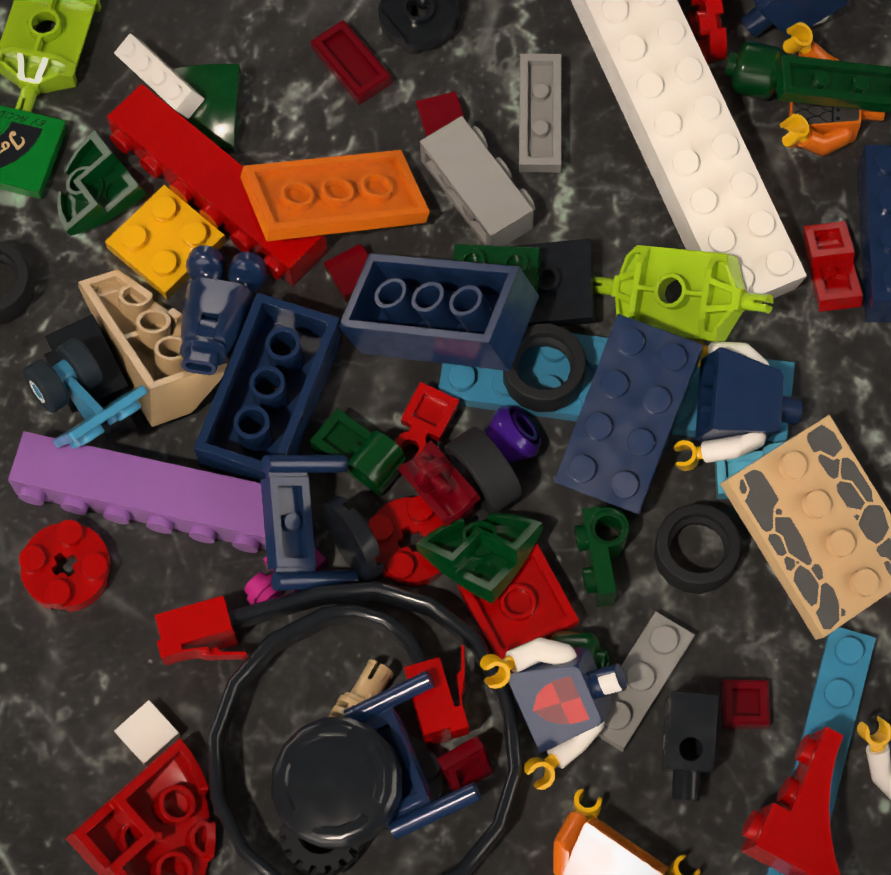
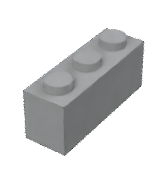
M463 116L420 141L421 161L483 245L506 246L533 229L534 202L525 189L521 188L518 190L510 180L511 173L505 162L500 157L494 159L488 151L487 141L480 129L476 126L471 128Z

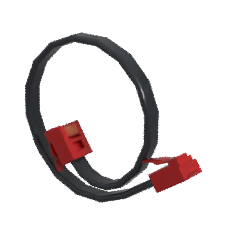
M379 581L315 586L229 611L224 595L155 614L160 640L156 642L160 658L165 666L190 659L209 661L245 660L226 683L207 737L210 800L238 857L258 875L282 874L248 845L226 800L223 745L242 692L277 652L329 626L358 624L384 632L405 650L412 665L404 667L406 680L426 670L433 678L434 688L411 699L423 741L428 747L469 734V724L462 704V698L465 693V647L461 645V670L457 674L460 706L456 707L452 700L440 657L427 660L413 633L389 614L357 604L322 607L268 634L249 657L246 652H222L220 650L238 645L235 630L319 606L379 601L429 616L469 648L480 667L482 657L491 654L483 638L435 598ZM498 666L489 670H483L480 667L485 678L495 675L499 669ZM508 684L497 689L491 688L497 698L503 718L508 773L493 822L459 864L442 875H471L505 834L523 773L517 710Z

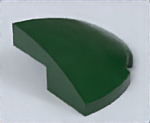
M225 63L202 64L173 69L205 99L189 119L183 115L181 116L225 152L235 153L239 120L237 105L241 77L240 65Z
M94 130L79 145L66 165L64 172L69 176L66 181L67 195L61 191L58 192L57 210L63 228L72 236L93 229L113 219L136 204L147 193Z
M488 514L487 522L475 521L466 526L465 520L461 518L452 522L448 527L442 525L423 537L416 546L417 551L439 571L466 590L493 604L526 561L543 530V525L539 521L511 514Z

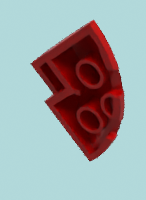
M181 738L176 740L65 838L98 875H206L208 863L214 858L216 823L210 819L206 798L208 784L199 764Z

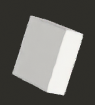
M149 700L114 730L116 735L145 767L181 737L179 732Z

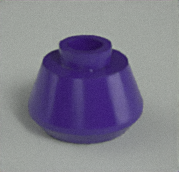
M501 406L498 408L485 429V434L502 452L508 463L535 457L539 453L541 437L532 420L515 406Z

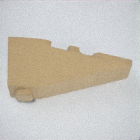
M118 269L78 282L79 289L91 314H93L130 391L142 385L148 391L138 401L142 406L140 409L150 425L153 427L192 413L222 379L229 363V358L226 356L225 362L217 366L216 373L213 375L185 371L181 366L183 357L180 355L182 314L174 308L168 311L153 300V294Z

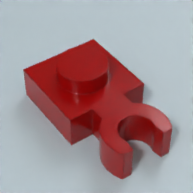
M420 381L400 419L401 424L410 429L400 434L396 438L395 443L402 450L408 444L416 445L419 448L415 455L416 457L427 444L426 442L429 437L441 442L460 406V400Z

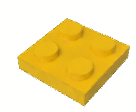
M163 185L105 243L108 250L168 300L190 278L187 273L186 262L191 250L200 245H208L219 250L226 243V238L221 231L166 185Z

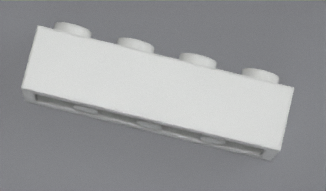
M131 33L114 52L174 110L187 119L191 117L205 100L146 44Z

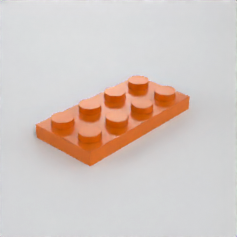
M402 150L244 165L240 177L266 241L426 223L430 213Z

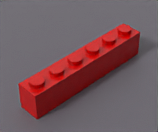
M143 84L137 87L107 116L112 132L110 139L120 151L125 154L131 151L140 159L141 166L150 176L155 179L161 176L170 184V189L186 203L191 201L200 209L201 216L217 229L220 226L231 234L230 239L239 250L259 255L267 265V273L276 280L282 277L294 286L328 252L325 235L266 241L240 178L243 166Z

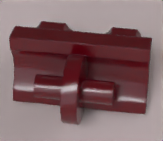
M432 440L424 446L423 450L415 458L397 468L446 527L455 520L465 519L474 511V504L481 499L479 494Z

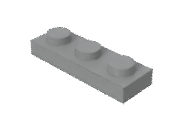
M520 54L519 172L561 173V54Z
M658 612L654 613L621 665L626 676L627 688L625 691L609 695L611 707L604 720V728L597 737L624 752L692 643L695 636L693 633Z

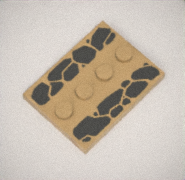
M830 415L821 418L720 483L815 640L824 638L891 592V514Z

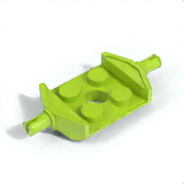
M99 0L13 1L0 41V74L21 89L14 109L32 113L36 97L40 93L44 94L77 86L78 81L75 72L94 11L100 12L101 4ZM45 20L56 23L49 32L39 33L35 31L36 26Z
M637 245L626 255L619 276L615 275L614 278L594 276V283L602 285H594V294L611 295L614 297L616 316L620 314L688 339L725 342L745 310L769 314L773 308L767 304H761V302L773 304V296L771 294L748 293L745 290L737 257L726 253ZM678 280L682 287L681 296L677 301L668 303L665 297L666 288L671 282Z

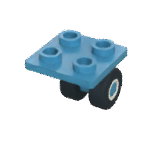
M71 338L57 347L56 352L59 362L52 367L45 360L38 359L23 370L24 379L29 389L44 409L50 413H55L69 403L70 397L84 418L82 422L52 440L57 448L69 444L72 449H75L80 445L83 446L104 432L101 423L107 421L111 425L128 417L142 407L138 399L148 393L144 385L121 395L102 408L87 392L102 382V372L91 352L77 338Z

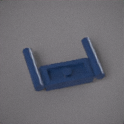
M345 455L263 456L262 470L266 473V478L261 479L267 565L268 570H274L271 584L275 591L305 590L315 586L358 582V574L355 570L315 571L316 557L309 476H307V473H344L348 468V459Z
M427 670L344 710L345 717H350L373 727L395 750L402 769V798L392 821L388 825L396 840L481 800L479 789L472 782L439 799L431 801L433 796L399 713L395 712L393 708L435 687L433 678Z

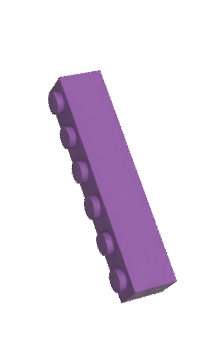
M23 431L8 481L16 495H18V498L26 503L39 506L44 505L45 501L60 504L63 510L78 515H85L87 511L101 513L105 519L118 524H129L130 520L146 523V527L150 530L163 534H171L172 530L189 533V537L203 543H214L215 539L231 542L234 548L248 553H257L258 549L266 550L261 483L89 445H80L72 449L69 444L57 448L52 441L55 438Z

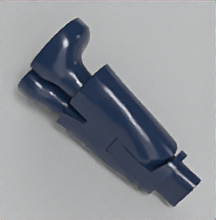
M200 245L193 248L189 253L186 269L192 281L187 285L181 324L182 344L180 347V355L183 357L181 366L185 371L213 375L216 373L217 366L225 362L226 355L237 341L254 301L253 293L264 285L267 276V265L259 255L252 252H240L235 255L229 266L228 279L224 281L225 260L216 248Z

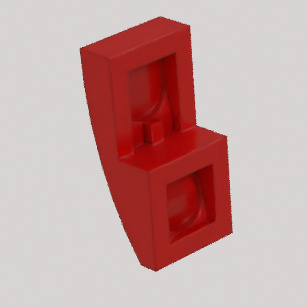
M846 221L803 226L807 261L819 312L862 307L863 294L854 267L855 251Z

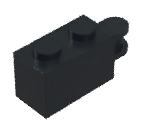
M93 314L45 336L52 351L45 353L44 356L51 367L59 362L56 352L57 347L67 340L77 338L88 348L97 361L103 378L100 384L87 392L102 408L130 391ZM69 397L68 405L73 414L79 410ZM130 415L111 425L107 421L101 423L108 441L113 440V434L129 428L132 431L136 429Z

